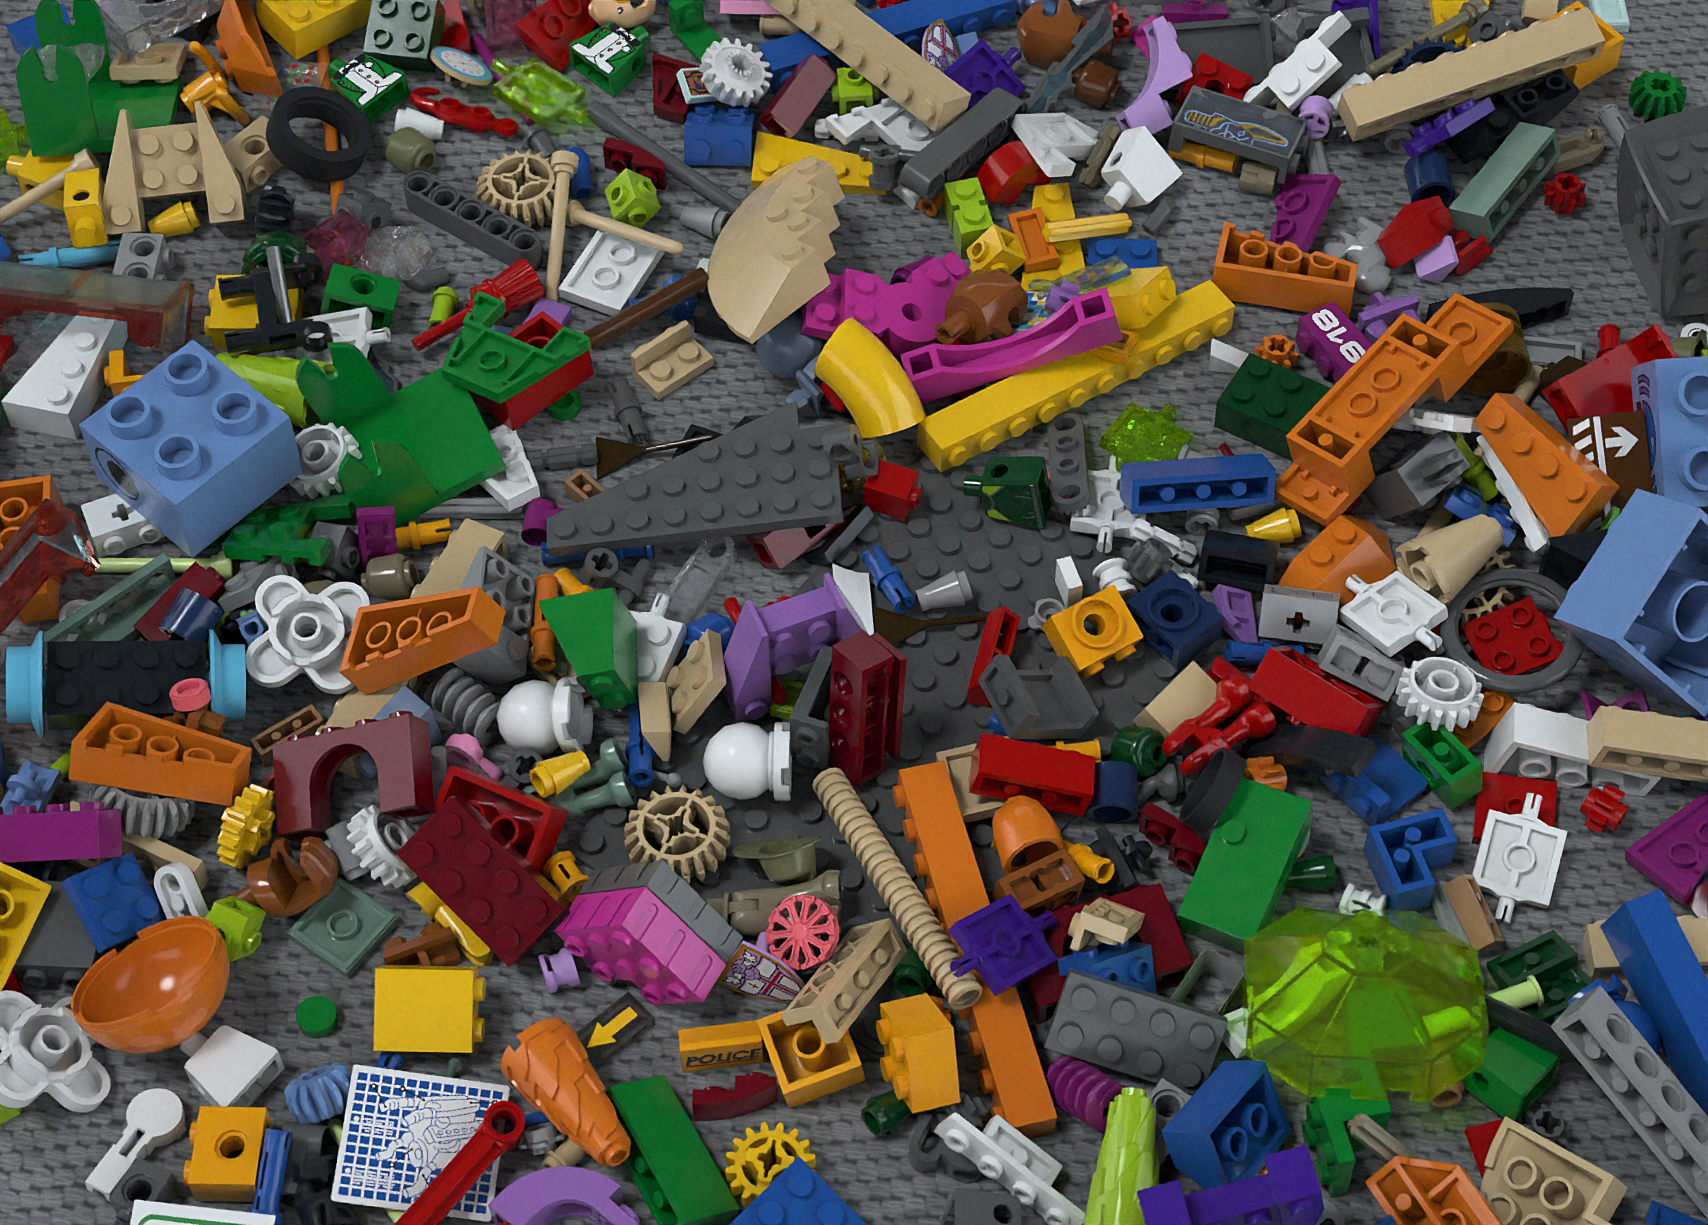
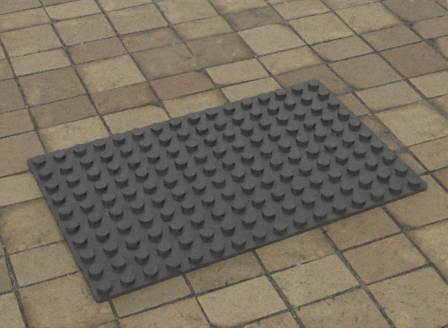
M922 451L907 467L919 472L918 487L922 488L923 492L917 509L911 508L905 521L872 511L874 513L873 518L833 563L855 572L869 573L872 606L895 612L886 595L877 590L873 575L861 560V556L866 549L876 559L871 546H881L892 566L898 567L903 575L902 581L916 599L915 606L911 610L901 600V604L906 611L903 615L920 620L987 614L1003 605L1021 617L1010 656L1016 670L1050 669L1059 657L1044 631L1029 628L1028 618L1034 615L1035 604L1041 599H1056L1065 606L1055 582L1056 560L1071 556L1083 584L1082 600L1101 591L1099 582L1094 580L1092 575L1093 570L1099 564L1113 558L1125 559L1128 567L1132 562L1112 550L1105 553V546H1103V552H1099L1096 548L1097 542L1080 532L1070 531V526L1050 515L1048 516L1045 529L989 518L985 512L983 499L981 497L965 496L963 492L965 476L967 474H978L962 465L951 467L940 473ZM820 564L791 598L824 587L823 574L829 572L833 578L832 564ZM955 570V573L965 571L973 599L965 601L966 605L922 611L916 590L929 585ZM1130 573L1133 580L1132 585L1136 587L1138 593L1150 585L1139 581ZM873 616L874 633H876L875 623H874V616ZM986 621L927 627L894 645L897 650L907 657L900 756L894 759L885 752L887 755L886 772L857 787L850 782V785L860 797L861 802L871 814L872 820L876 822L878 828L883 833V837L887 839L889 846L892 847L900 859V863L905 867L906 872L916 884L917 890L922 893L923 899V891L927 887L924 877L918 878L913 864V854H916L913 842H906L902 821L906 819L903 809H897L894 804L892 786L897 785L899 770L936 762L937 752L975 744L978 742L981 733L993 735L994 732L986 728L994 712L992 706L989 708L967 703V690ZM1084 621V628L1087 633L1096 636L1097 629L1095 625ZM999 633L996 647L998 649L1002 640V633ZM1141 639L1134 646L1137 651L1119 662L1114 657L1102 662L1105 668L1088 678H1085L1082 673L1078 676L1094 702L1099 715L1081 738L1042 739L1040 744L1043 746H1053L1055 741L1063 740L1064 744L1098 739L1101 762L1112 761L1110 749L1116 734L1124 727L1137 726L1132 720L1192 661L1197 664L1211 645L1176 670L1148 643ZM814 662L797 667L784 675L777 674L780 681L782 678L805 684ZM722 690L685 735L673 729L671 730L670 758H668V761H662L656 753L655 759L652 761V770L668 775L670 773L680 775L681 784L676 788H671L672 792H679L684 784L689 794L699 787L703 798L712 795L716 806L722 805L725 811V818H727L730 824V832L728 834L730 835L731 842L729 848L726 849L725 861H717L718 868L716 873L705 870L703 882L695 876L690 878L689 885L706 903L708 898H724L725 892H730L732 898V893L740 890L785 887L772 882L767 877L757 858L733 856L732 850L735 847L763 839L803 838L821 835L822 839L814 843L817 860L816 877L827 870H840L843 894V914L841 915L842 939L852 927L890 918L906 949H909L912 944L907 939V935L902 931L901 926L891 914L890 908H888L884 899L879 895L878 890L873 885V881L867 876V872L862 868L856 855L845 841V837L842 836L834 820L829 816V812L824 808L823 803L812 788L814 779L825 769L818 767L808 768L801 765L798 761L792 760L790 801H775L774 792H771L769 789L756 798L745 800L731 798L720 793L712 786L705 775L703 758L710 739L724 726L737 723ZM769 712L759 719L743 722L758 725L769 734L771 731L774 732L775 722L790 721L770 716ZM790 739L789 755H791V739ZM653 778L652 783L648 786H634L637 798L635 805L625 808L616 804L601 807L568 844V851L574 854L576 860L593 871L598 868L608 869L609 867L620 865L631 866L629 853L625 850L624 840H626L624 827L626 823H629L628 816L630 810H638L637 804L639 799L650 802L652 790L659 795L665 794L664 791L667 783ZM1046 809L1055 820L1060 833L1063 832L1075 817L1073 814ZM993 817L964 823L990 904L997 880L1005 876L998 851L991 850ZM694 820L693 826L700 829V833L708 835L707 829ZM648 836L646 841L660 852L661 845L655 843V838ZM1022 850L1012 859V866L1019 867L1027 863V858ZM743 936L739 945L744 940L755 946L758 937ZM787 939L778 940V941H777L778 948H779ZM815 946L813 950L816 957L821 955L820 949ZM792 949L785 955L787 960L791 957ZM802 951L800 962L804 964L806 957ZM819 967L810 971L795 970V972L807 984ZM893 971L848 1028L852 1040L875 1055L885 1054L884 1045L880 1043L876 1030V1021L881 1020L880 1004L911 997L896 989L893 983ZM933 978L930 988L924 991L923 994L927 993L931 996L938 988Z

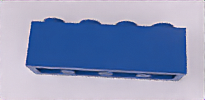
M1263 453L1121 463L1120 498L1131 514L1274 504L1276 469Z

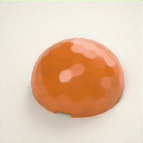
M182 916L158 922L136 932L139 939L119 952L114 947L106 952L85 973L73 993L71 1010L79 1027L101 1045L115 1051L131 1054H148L170 1049L188 1040L204 1027L213 1017L224 998L229 982L230 966L225 941L217 928L206 918Z

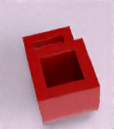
M1013 141L997 149L984 162L975 176L978 177L983 194L992 203L1008 205L1015 203L1027 183L1048 185L1053 178L1048 177L1021 141Z

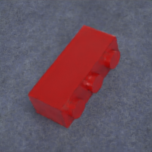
M981 733L972 753L969 793L1005 801L1010 797L1018 795L1028 796L1037 800L1045 809L1083 816L1094 793L1095 756L1081 754L1074 750L1066 751L1047 747L1035 742L1028 743L1013 740L1001 735Z

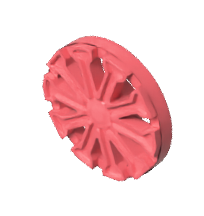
M801 894L787 897L777 908H774L768 918V929L765 932L767 945L773 956L779 958L792 970L810 971L820 967L834 953L839 940V923L834 910L828 903L818 897ZM802 902L801 912L799 913L797 904ZM816 904L817 910L811 915L812 907ZM786 910H788L792 921L783 916ZM827 916L829 919L827 923L819 925L818 923ZM778 923L787 928V930L776 931ZM828 933L830 935L829 941L821 940V934ZM787 939V940L778 948L777 941H778V940ZM815 946L820 949L821 955L816 957L813 950ZM792 949L791 957L787 960L785 955ZM802 951L806 957L804 964L800 962Z

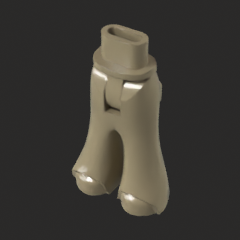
M827 870L810 881L796 885L740 890L733 892L732 898L730 892H725L724 898L707 899V903L740 935L759 937L761 932H766V929H768V918L774 908H777L787 897L801 894L815 896L824 900L834 910L839 923V940L837 944L842 940L841 915L843 914V894L840 870ZM802 902L797 904L799 913L801 912ZM816 904L812 907L811 915L817 910ZM786 910L783 916L792 921L788 910ZM825 916L818 924H826L829 920L828 917ZM778 923L776 931L787 930V928ZM828 933L821 934L820 939L829 941L830 935Z

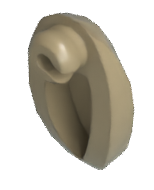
M1591 127L1585 131L1584 135L1571 136L1559 140L1561 156L1543 178L1593 161L1604 149L1605 140L1603 139V132L1599 128Z

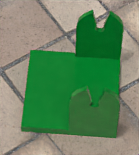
M40 0L35 11V24L43 63L34 45H32L23 53L16 67V81L33 157L77 154L85 148H88L92 153L112 152L119 113L122 109H126L132 114L134 129L175 124L181 98L180 94L183 90L181 75L168 83H157L154 79L141 80L133 84H125L121 80H111L109 67L112 60L104 19L99 5L94 0H74L73 17L75 18V23L67 24L63 20L64 13L58 0Z
M327 342L332 364L337 369L333 374L327 375L322 367L305 355L297 366L295 380L298 388L322 423L327 426L331 422L337 429L341 426L345 427L359 444L357 449L361 452L362 458L357 459L347 452L339 466L338 477L344 491L357 508L394 506L396 528L507 468L470 390L444 380L441 368L390 394L362 351L351 344Z

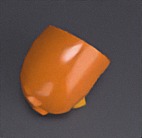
M1022 795L1010 797L995 812L992 820L993 839L991 850L998 851L1005 876L1063 849L1060 829L1050 813L1037 800ZM1022 850L1027 858V863L1019 867L1012 866V859Z

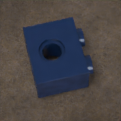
M1172 569L1127 601V608L1144 636L1142 639L1176 670L1221 637L1223 615L1214 603L1207 602L1195 591V588L1187 579L1180 578Z

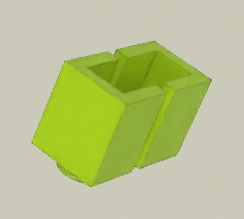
M978 177L944 183V211L951 232H953V238L961 260L968 258L966 249L993 225L987 204L985 205V197Z

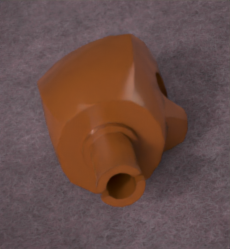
M1058 0L1057 12L1053 17L1043 15V1L1032 3L1017 24L1020 49L1027 63L1049 69L1053 62H1062L1075 47L1070 42L1087 24L1086 18L1075 15L1068 0ZM1090 33L1066 68L1073 67L1081 59L1082 54L1095 46L1104 35ZM1115 37L1095 54L1111 58Z
M993 269L976 270L959 282L946 301L944 311L946 320L936 325L934 329L937 330L935 336L940 343L945 345L951 344L958 337L965 342L973 344L982 341L988 336L993 340L1010 337L1013 334V330L1008 320L1020 324L1024 319L1028 306L1027 293L1019 282L1009 274Z
M310 836L304 837L301 842L302 848L299 853V863L294 858L287 839H277L270 848V857L251 863L248 866L247 881L249 885L226 897L233 895L256 907L261 906L266 913L276 918L295 915L309 909L334 889L339 869L338 858L322 839Z

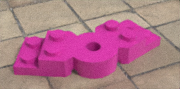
M951 251L938 260L934 257L912 271L906 282L895 283L890 286L878 275L845 268L841 276L828 273L831 284L802 305L801 334L829 340L835 330L847 318L852 317L872 332L879 340L881 339L886 343L885 346L895 355L901 356L900 354L931 345L937 339L935 336L937 330H934L936 325L946 320L944 312L946 301L959 282L972 273V271L954 251Z

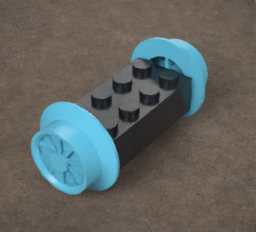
M209 629L208 667H206L205 640L47 642V669H45L44 632L39 630L31 646H7V724L32 723L38 737L44 739L45 700H47L48 730L83 729L107 701L163 719L167 716H173L174 712L178 711L173 708L169 695L171 688L178 682L190 678H199L208 683L211 693L210 711L227 717L226 721L245 720V644H221L214 630ZM195 710L182 711L183 713H185V719H187L189 713H192Z

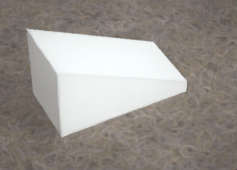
M1212 338L1208 371L1236 373L1248 356V353Z

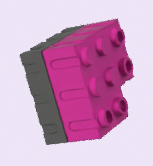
M664 860L654 861V863L631 864V866H613L608 869H594L580 890L579 895H577L554 930L564 941L565 948L572 954L582 957L592 967L591 971L597 978L605 982L619 979L622 981L631 980L639 989H642L641 995L645 1000L658 1006L663 1004L704 1002L725 968L726 963H728L743 938L689 884L679 877Z

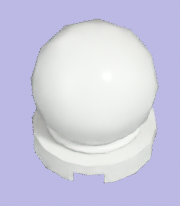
M578 677L562 678L558 681L556 687L551 683L530 680L515 685L501 699L496 715L501 736L506 744L515 751L531 749L540 756L552 753L559 746L566 754L578 750L585 752L582 745L590 744L593 730L592 707L585 708L581 693L587 692V688Z
M744 722L724 726L710 739L703 758L705 775L712 786L724 796L739 800L756 798L769 789L771 792H774L775 801H790L792 787V755H789L791 739L790 722H775L774 732L771 731L769 734L758 725Z

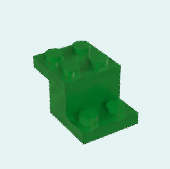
M1366 1037L1349 1040L1346 1056L1341 1059L1342 1071L1341 1075L1337 1076V1083L1314 1087L1310 1104L1306 1105V1122L1301 1125L1304 1142L1308 1148H1314L1317 1160L1314 1161V1170L1319 1185L1326 1184L1330 1198L1347 1194L1356 1161L1354 1152L1368 1150V1148L1350 1135V1130L1347 1128L1348 1121L1354 1119L1356 1114L1363 1113L1386 1131L1392 1112Z

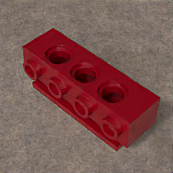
M864 630L832 645L829 708L830 764L834 768H840L844 772L845 777L855 787L886 772L887 755L885 752L894 759L900 756L907 660L905 655L876 632L870 636Z

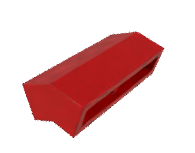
M1003 605L988 613L967 690V703L991 707L978 682V678L995 655L1011 656L1021 617ZM999 633H1002L1003 636L1000 643V647L998 649L996 647V644L999 637Z

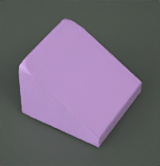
M1447 235L1443 237L1439 243L1413 258L1416 272L1420 279L1440 283L1459 263L1452 236Z

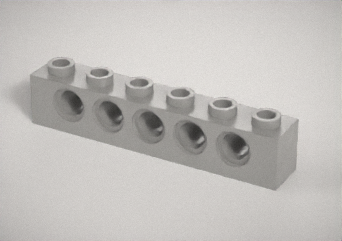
M1600 985L1573 1001L1553 1023L1551 1028L1708 1219V1116Z

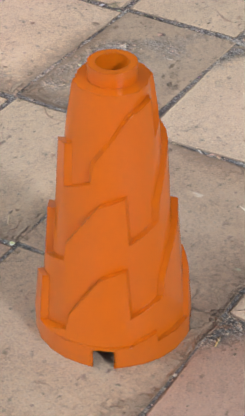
M548 1018L529 1026L516 1037L521 1042V1045L515 1052L508 1045L500 1063L501 1072L508 1082L537 1111L542 1112L561 1133L567 1135L576 1145L592 1156L599 1165L614 1167L623 1163L630 1154L631 1140L617 1118L615 1107L604 1092L606 1088L588 1060L587 1052L570 1024L566 1021L565 1025L561 1018Z

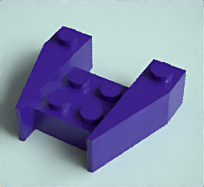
M1307 1144L1264 1156L1267 1173L1185 1196H1183L1179 1180L1136 1191L1146 1225H1316L1325 1208Z

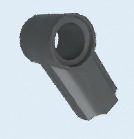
M289 1121L284 1123L282 1130L293 1132L280 1203L285 1206L293 1207L294 1195L299 1191L311 1190L313 1192L314 1185L310 1182H305L304 1184L293 1183V1166L301 1161L327 1155L330 1141V1130L327 1125L300 1124Z

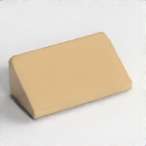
M666 682L638 683L641 732L661 760L668 761L671 753L668 684L666 685Z

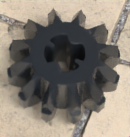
M265 185L262 188L254 223L255 236L261 232L266 233L275 230L290 233L296 202V195L293 190L285 189V187L278 185Z

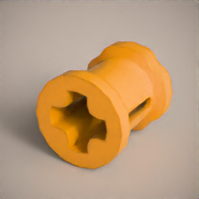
M561 851L549 858L542 870L548 879H553L560 889V893L570 903H573L589 876L583 875L575 864L576 858L571 851Z

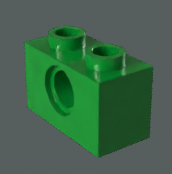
M333 263L324 291L320 315L367 307L373 315L371 329L376 330L384 327L389 329L401 281Z
M1426 721L1422 725L1415 724L1401 733L1403 759L1427 780V785L1451 810L1483 790L1482 764L1444 725H1439L1435 731L1432 730L1431 723Z

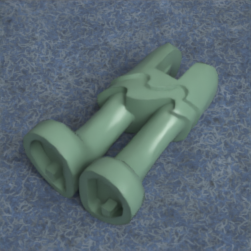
M614 737L600 744V759L590 765V771L584 773L583 776L556 797H541L532 784L527 785L522 790L569 810L566 820L586 817L583 811L614 804L625 808L635 805L637 802L634 785L629 782L628 778L629 767L619 743ZM609 780L607 784L597 789L578 795L573 792L577 789Z

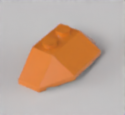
M224 0L216 25L221 39L215 40L221 59L228 58L222 61L228 79L235 78L240 91L278 99L283 94L249 0Z
M1340 514L1293 558L1277 585L1340 593V609L1351 602L1357 595L1346 588L1345 583L1348 577L1352 578V575L1356 574L1367 584H1372L1385 579L1396 571L1388 535L1360 515ZM1338 609L1337 620L1340 619L1339 609ZM1295 613V624H1302L1303 613Z
M1396 1155L1365 1181L1387 1215L1390 1214L1396 1222L1394 1225H1503L1464 1168L1460 1165Z

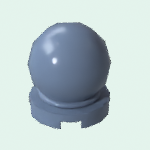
M802 306L756 342L758 357L769 373L784 379L796 378L797 371L803 370L811 360L820 355L825 346L826 339L801 334Z

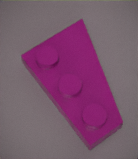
M1289 174L1284 184L1278 183L1280 194L1275 198L1274 206L1277 209L1276 221L1272 223L1271 242L1283 245L1285 241L1297 244L1302 252L1308 253L1341 185L1336 174Z
M1708 790L1625 851V860L1683 906L1708 869Z

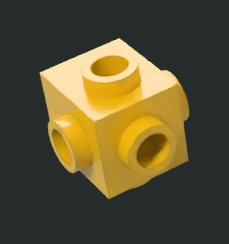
M995 224L966 249L972 272L993 269L1011 275L1027 261L1018 235Z

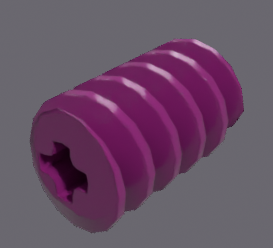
M1070 1055L1058 1058L1050 1066L1045 1078L1054 1105L1101 1133L1106 1131L1110 1102H1114L1115 1096L1121 1095L1122 1088H1128L1091 1067L1089 1064Z

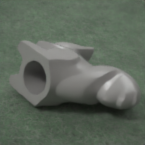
M1361 216L1357 220L1359 231L1356 232V236L1354 237L1340 231L1339 237L1341 239L1338 243H1327L1324 247V254L1358 264L1355 288L1361 293L1371 295L1376 292H1382L1388 287L1391 281L1389 276L1390 269L1385 267L1387 259L1377 242L1384 228Z

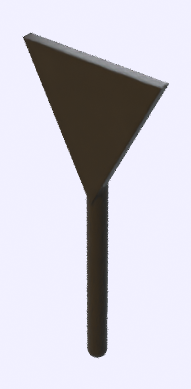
M707 434L647 447L596 437L598 463H596L597 480L606 477L640 455L711 441L715 439V435Z
M872 606L876 632L893 646L927 627L983 622L988 617L987 613L920 620Z

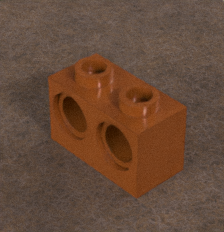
M1063 848L998 879L990 902L992 904L1011 894L1021 909L1028 915L1039 916L1047 911L1052 912L1060 906L1076 902L1086 879L1067 850Z

